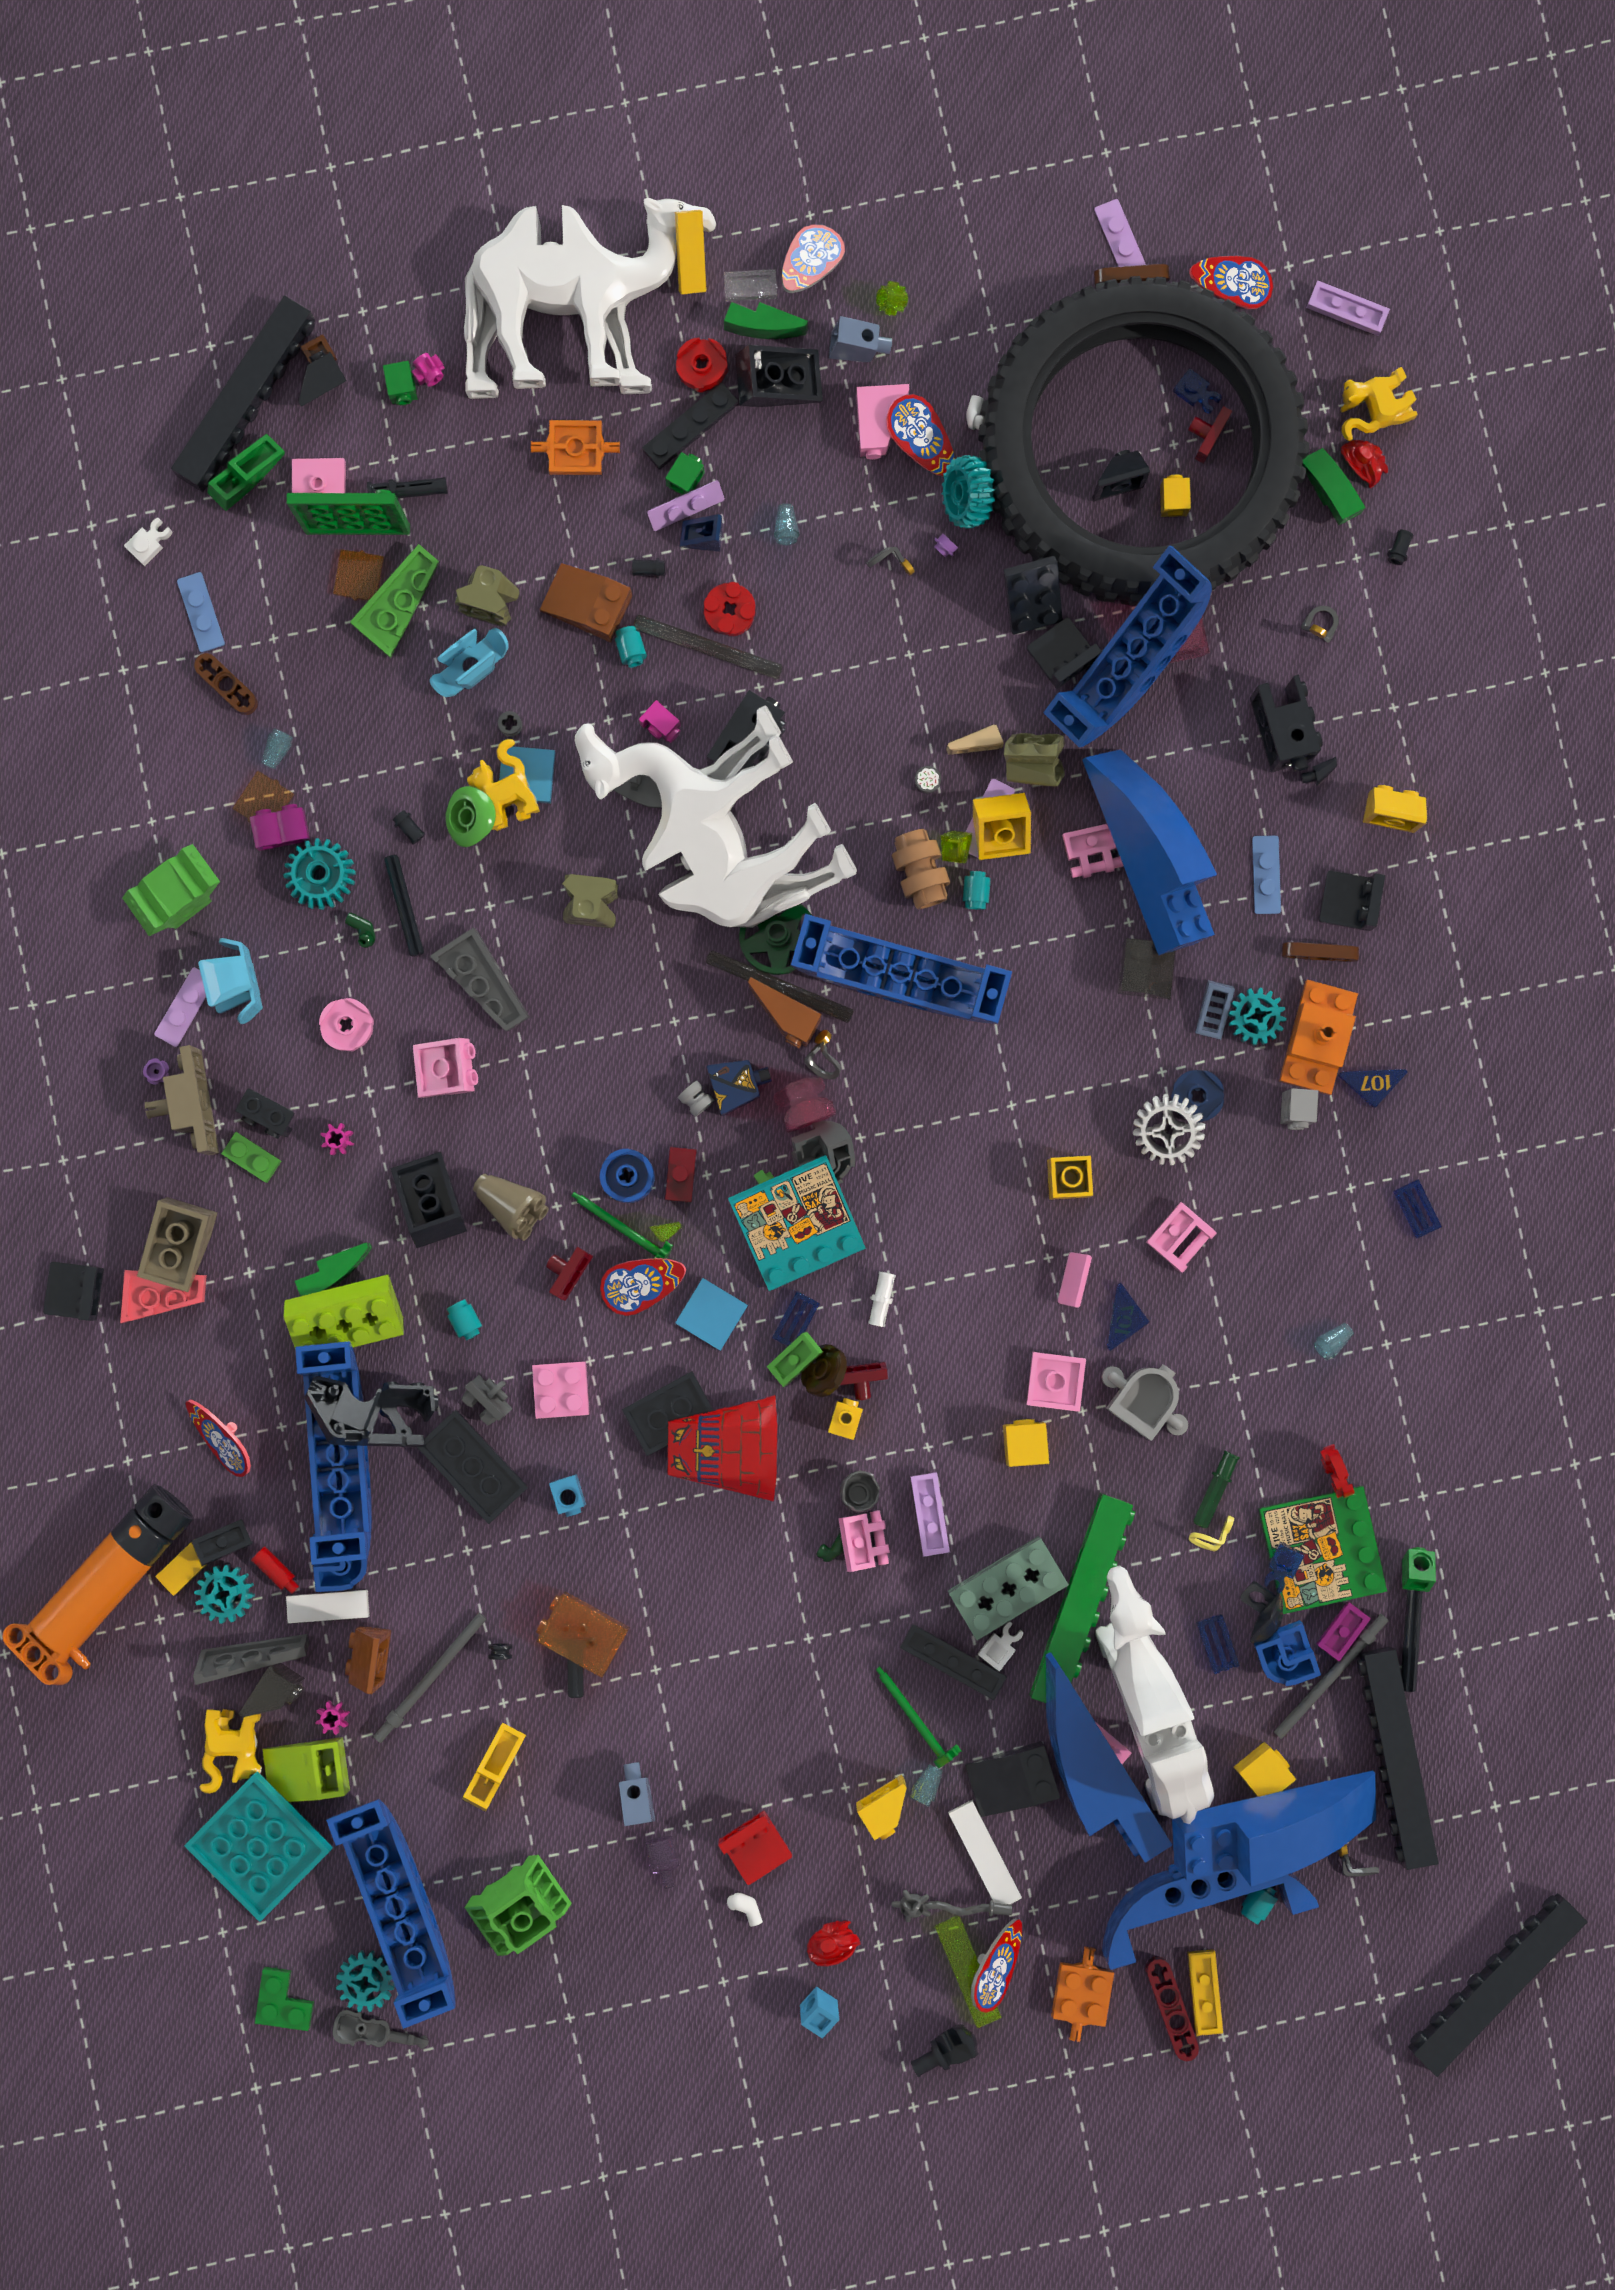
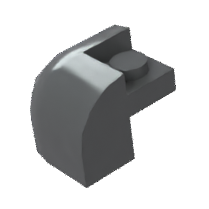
M833 1121L812 1123L813 1130L791 1138L793 1146L791 1154L795 1168L826 1155L838 1184L843 1183L842 1178L849 1172L850 1168L855 1167L852 1137L839 1123Z

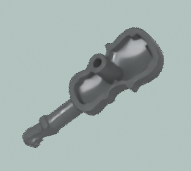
M341 2011L337 2015L333 2026L335 2041L339 2044H350L352 2047H354L356 2042L363 2041L368 2046L373 2045L381 2048L389 2041L409 2046L418 2045L420 2049H424L429 2043L425 2035L417 2037L413 2034L390 2030L389 2024L384 2020L376 2021L374 2018L370 2021L364 2020L361 2012Z

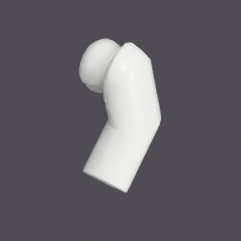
M976 395L971 396L966 413L968 427L972 430H979V426L985 423V417L980 415L984 399Z
M735 1893L728 1897V1907L731 1910L736 1909L746 1913L751 1927L763 1922L753 1897L743 1893Z

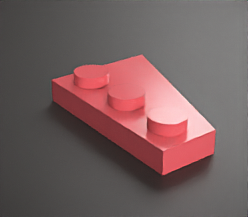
M125 1270L120 1323L204 1302L207 1275H195L189 1292H185L137 1277L138 1271Z

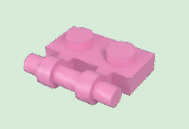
M1107 824L1062 835L1068 861L1079 859L1080 866L1070 868L1072 878L1080 876L1087 878L1091 877L1093 873L1102 871L1109 873L1113 872L1115 868L1123 867L1120 857L1112 858L1111 851L1117 850ZM1102 854L1103 861L1089 864L1088 856Z
M880 1510L870 1512V1523H868L867 1514L838 1518L847 1572L876 1567L874 1556H877L878 1565L889 1564L887 1553H890L889 1544L885 1542L883 1529H886L885 1520L881 1519ZM870 1532H873L874 1535V1547H872Z

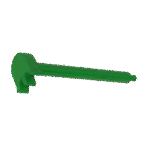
M575 1192L572 1194L577 1203L653 1254L654 1258H668L672 1251V1244L666 1241L662 1249H660L585 1196H580Z
M879 1666L876 1671L880 1675V1680L938 1757L933 1761L938 1769L952 1761L962 1751L956 1744L945 1752L887 1672L884 1673Z

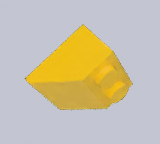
M1378 785L1377 788L1374 787L1369 791L1363 823L1415 833L1426 824V798L1420 797L1418 792L1404 790L1403 793L1393 791V787Z
M1025 793L973 799V822L979 860L1031 853V811Z
M902 1774L856 1802L857 1813L874 1840L879 1837L881 1840L888 1838L895 1833L894 1828L898 1826L907 1789Z

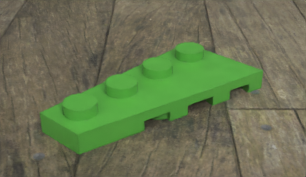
M418 544L350 621L351 625L391 658L439 565V561Z

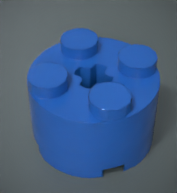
M632 1149L617 1150L606 1158L601 1167V1185L604 1191L616 1201L622 1203L638 1202L650 1193L654 1185L655 1174L653 1166L638 1151ZM626 1169L630 1173L634 1172L630 1183H627L626 1180H621V1177L624 1176L623 1171Z

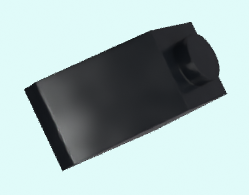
M320 350L309 356L311 362L306 364L298 396V402L301 407L347 381L330 351L324 353L323 350Z

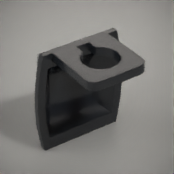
M1253 1581L1243 1591L1240 1599L1259 1612L1250 1638L1251 1643H1257L1267 1640L1278 1630L1284 1614L1282 1613L1283 1599L1281 1594L1278 1592L1275 1595L1259 1583ZM1254 1591L1262 1593L1265 1601L1268 1603L1253 1601L1250 1593Z

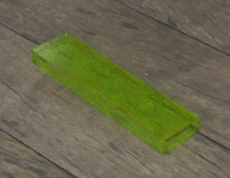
M960 1915L935 1925L976 2027L980 2028L1002 2018L998 2007L993 2011L985 2013L978 2011L973 2005L971 1988L980 1964Z

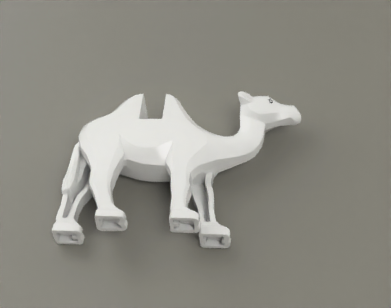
M644 199V206L647 212L646 223L648 226L649 246L643 256L636 258L623 257L602 247L585 226L579 214L573 208L562 205L563 245H559L556 242H546L541 245V225L536 206L527 207L519 211L502 234L488 241L474 255L473 264L465 277L466 316L464 337L467 342V380L465 382V392L468 398L498 397L499 390L497 389V384L486 374L489 349L497 336L513 368L514 388H543L546 386L543 373L529 363L522 343L523 322L527 308L552 315L580 314L588 348L590 386L619 385L621 394L650 393L652 391L651 379L641 374L635 368L632 359L630 336L624 320L626 306L631 300L660 287L668 280L672 273L677 253L675 212L703 211V231L712 232L715 230L716 221L710 210L704 207L692 206L675 199ZM606 340H608L616 358L617 369L605 362L604 350Z
M767 706L757 710V723L752 733L742 742L726 751L715 764L702 769L693 768L671 749L658 743H639L616 753L595 734L594 727L589 723L583 724L575 735V744L580 756L582 771L586 781L599 799H603L616 787L637 775L650 776L656 782L661 795L662 818L652 841L643 855L642 865L644 870L652 868L679 852L683 854L680 858L684 867L688 871L692 870V872L666 885L658 895L663 902L676 910L699 913L709 920L727 927L753 928L773 915L805 902L811 895L837 884L842 879L849 878L857 872L844 845L840 844L834 849L833 859L829 865L805 874L788 873L797 866L803 854L816 838H821L831 831L816 803L808 806L807 820L804 826L785 846L766 854L747 857L743 833L730 810L740 797L753 790L764 779L774 775L780 769L793 762L779 737L781 731ZM769 741L768 757L756 766L742 769L738 773L750 756L764 747Z
M1121 1566L1111 1568L1107 1574V1581L1111 1592V1623L1106 1627H1098L1095 1630L1096 1638L1102 1656L1108 1660L1123 1697L1125 1710L1149 1776L1145 1780L1144 1785L1152 1809L1158 1811L1159 1815L1167 1816L1171 1819L1181 1817L1184 1823L1190 1824L1195 1819L1197 1811L1210 1807L1214 1798L1205 1750L1196 1738L1191 1722L1194 1716L1181 1687L1168 1663L1159 1653L1149 1636L1152 1634L1166 1635L1165 1631L1153 1618L1151 1605L1134 1588L1128 1571Z

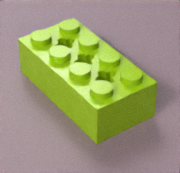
M389 1274L288 1299L284 1303V1320L294 1347L348 1341L351 1342L352 1347H357L404 1335L403 1315Z

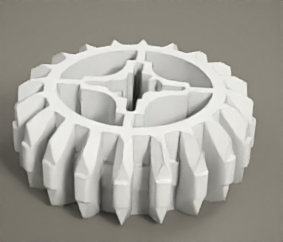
M1168 1094L1163 1095V1102H1160L1157 1096L1153 1097L1154 1106L1146 1101L1144 1103L1146 1111L1139 1109L1137 1115L1142 1119H1135L1133 1123L1135 1126L1140 1127L1133 1131V1135L1142 1136L1136 1140V1145L1145 1144L1141 1153L1146 1154L1148 1151H1151L1149 1159L1153 1161L1157 1155L1161 1157L1159 1163L1162 1165L1166 1158H1169L1170 1165L1175 1164V1157H1178L1181 1163L1185 1162L1184 1153L1192 1158L1195 1154L1192 1148L1199 1150L1201 1144L1197 1140H1204L1205 1134L1198 1132L1205 1129V1124L1196 1123L1203 1118L1202 1113L1193 1115L1197 1106L1194 1104L1187 1108L1189 1099L1185 1098L1181 1104L1178 1102L1179 1095L1177 1094L1174 1095L1173 1101H1169ZM1163 1111V1121L1159 1124H1154L1153 1127H1148L1149 1119L1157 1112ZM1172 1111L1182 1114L1189 1124L1177 1121L1173 1117ZM1167 1121L1169 1125H1172V1128H1175L1171 1139L1170 1134H1167V1131H1163ZM1185 1132H1191L1189 1140L1184 1145L1175 1148V1138L1184 1135ZM1150 1135L1163 1139L1166 1148L1157 1145Z

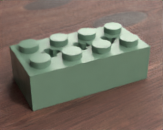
M1037 1536L947 1591L975 1639L978 1640L1069 1584L1044 1542ZM1028 1568H1031L1033 1571L1037 1570L1035 1579L1024 1578L1027 1575L1025 1571ZM1005 1582H1008L1010 1585L1014 1584L1012 1593L1001 1592L1004 1589L1002 1585ZM985 1596L987 1599L991 1597L990 1606L987 1608L984 1606L979 1607L978 1603H981L980 1597Z

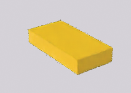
M190 1543L155 1577L175 1596L206 1565L201 1567L193 1545Z

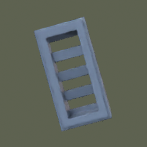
M1208 980L1195 1030L1196 1034L1221 1040L1235 991L1233 986ZM1213 990L1226 993L1225 998L1212 995ZM1210 1001L1221 1003L1223 1008L1210 1006L1209 1003ZM1207 1011L1220 1014V1019L1206 1016ZM1204 1021L1217 1024L1218 1028L1213 1029L1203 1026Z

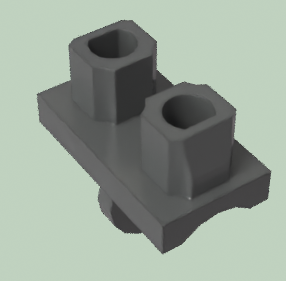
M478 1375L465 1386L467 1390L461 1398L462 1401L471 1408L479 1401L486 1408L479 1415L480 1419L488 1426L496 1420H501L513 1409L505 1401L508 1396L501 1390L506 1385L503 1380L496 1385L490 1378L485 1381Z

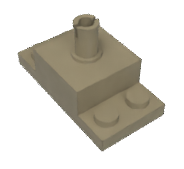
M191 1045L179 1047L181 1054L177 1055V1061L180 1070H183L184 1073L163 1077L166 1099L145 1102V1109L148 1108L149 1110L145 1111L147 1118L169 1115L172 1130L181 1133L194 1132L191 1133V1143L194 1149L197 1148L198 1153L205 1155L219 1154L202 1050Z

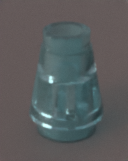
M781 504L778 506L774 537L780 545H793L797 542V538L800 535L794 506L791 504Z
M274 728L273 732L268 735L261 763L276 769L277 765H279L293 746L291 742L294 737Z
M1342 1323L1317 1337L1314 1348L1325 1360L1335 1358L1354 1335V1332L1346 1323Z
M928 1764L927 1769L924 1770L911 1788L913 1792L910 1798L929 1807L932 1801L935 1802L943 1771Z

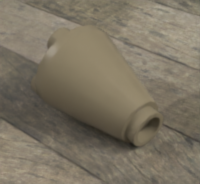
M481 1175L473 1187V1191L476 1192L479 1200L508 1235L514 1239L519 1238L525 1241L530 1236L534 1224L537 1220H542L549 1209L545 1205L546 1197L542 1193L493 1175Z

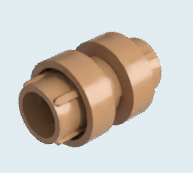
M924 829L914 830L896 837L895 846L897 851L891 856L896 871L905 870L907 878L900 882L905 898H913L917 909L928 908L946 901L948 895L945 887L950 884L946 868H937L935 860L941 857L937 840H929L927 831Z

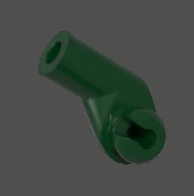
M350 912L345 920V924L357 929L359 936L358 944L361 947H371L376 939L373 924Z
M841 1531L830 1548L825 1544L819 1547L816 1555L822 1558L823 1562H830L844 1553Z

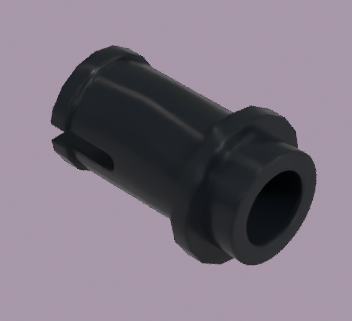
M1403 529L1397 531L1392 549L1387 552L1390 563L1402 565L1403 562L1407 561L1408 556L1406 554L1413 539V533Z
M656 558V560L633 559V576H656V579H659L660 576H665V560H660V558Z
M403 810L393 818L394 826L396 828L399 827L411 841L412 845H414L424 837L425 833L412 820V814Z

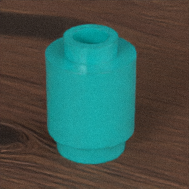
M627 626L617 630L615 642L622 664L628 665L631 668L643 664L647 654L640 632L636 631L635 626Z
M970 871V876H964L963 902H965L966 909L986 910V903H989L991 878L986 877V872Z
M466 1299L447 1308L449 1313L447 1317L458 1338L464 1337L467 1341L480 1334L478 1329L482 1327V1324L472 1305L468 1304Z
M1269 1887L1249 1893L1241 1904L1243 1908L1240 1913L1258 1925L1261 1920L1264 1921L1278 1901V1898L1274 1896L1277 1891Z

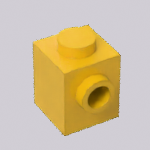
M843 1398V1402L837 1401L828 1432L854 1440L863 1411L862 1408L858 1407L859 1402L848 1398Z

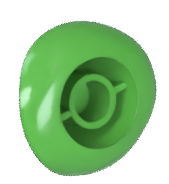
M466 786L457 789L451 796L446 810V826L450 836L458 846L470 847L475 845L492 830L495 823L496 811L491 798L483 791Z

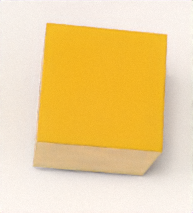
M1091 1156L1058 1157L1047 1160L1049 1200L1089 1198L1093 1196Z
M1035 1419L1015 1420L1013 1424L1003 1425L1007 1466L1049 1464L1046 1423L1035 1422Z
M1265 1742L1234 1766L1235 1770L1257 1797L1281 1792L1296 1780L1288 1770L1290 1765L1277 1749L1273 1751Z

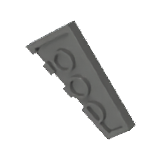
M476 928L470 929L430 955L505 1031L512 1030L530 1018Z
M303 1634L203 1649L193 1674L195 1685L305 1657L309 1647L308 1635Z

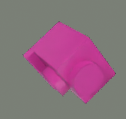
M657 700L639 718L640 725L643 728L648 725L647 730L658 740L662 737L666 742L669 741L671 743L681 732L679 730L681 727L680 721Z

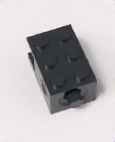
M1299 674L1293 676L1285 688L1289 702L1288 705L1275 707L1268 683L1258 685L1250 697L1271 773L1292 767L1293 772L1309 768L1308 763L1312 762L1321 751L1320 747L1323 746L1321 734L1319 731L1316 732L1314 728V710L1311 706L1308 707L1307 686L1304 681L1301 682Z
M749 690L708 753L707 767L715 764L726 751L742 742L755 730L757 710L763 706H767L781 731L779 737L781 739L786 730L785 725L787 722H785V712L779 709L780 703L771 697H767L765 700ZM769 741L764 747L750 756L743 769L756 766L768 757Z

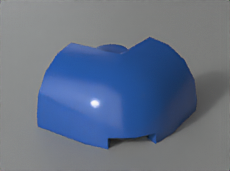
M367 1559L314 1565L315 1592L343 1591L353 1588L366 1574Z
M1300 1620L1278 1628L1267 1640L1254 1643L1265 1675L1274 1682L1291 1686L1321 1676L1314 1652L1310 1647L1303 1623Z

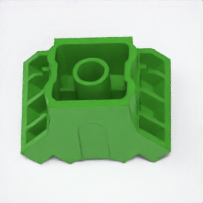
M192 844L182 848L177 856L166 860L145 876L136 887L127 890L122 899L148 936H151L166 928L177 929L212 902L210 894L220 881Z
M532 1855L527 1857L522 1866H513L508 1874L495 1883L487 1885L481 1895L472 1896L464 1908L496 1955L503 1956L513 1951L519 1954L556 1928L555 1921L565 1915L572 1903L540 1856Z

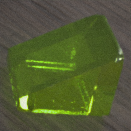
M949 831L941 835L942 861L966 863L972 841V833Z
M680 1222L649 1228L662 1243H665L682 1229L683 1225Z

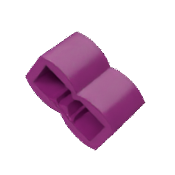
M297 804L282 806V811L272 813L271 809L256 811V816L250 817L256 849L258 851L305 843L307 840L310 841L305 810L302 807L298 808Z

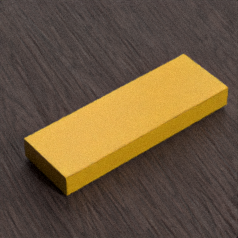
M703 211L675 212L679 293L706 292Z
M1215 1950L1187 1952L1196 2036L1222 2034L1223 2025Z

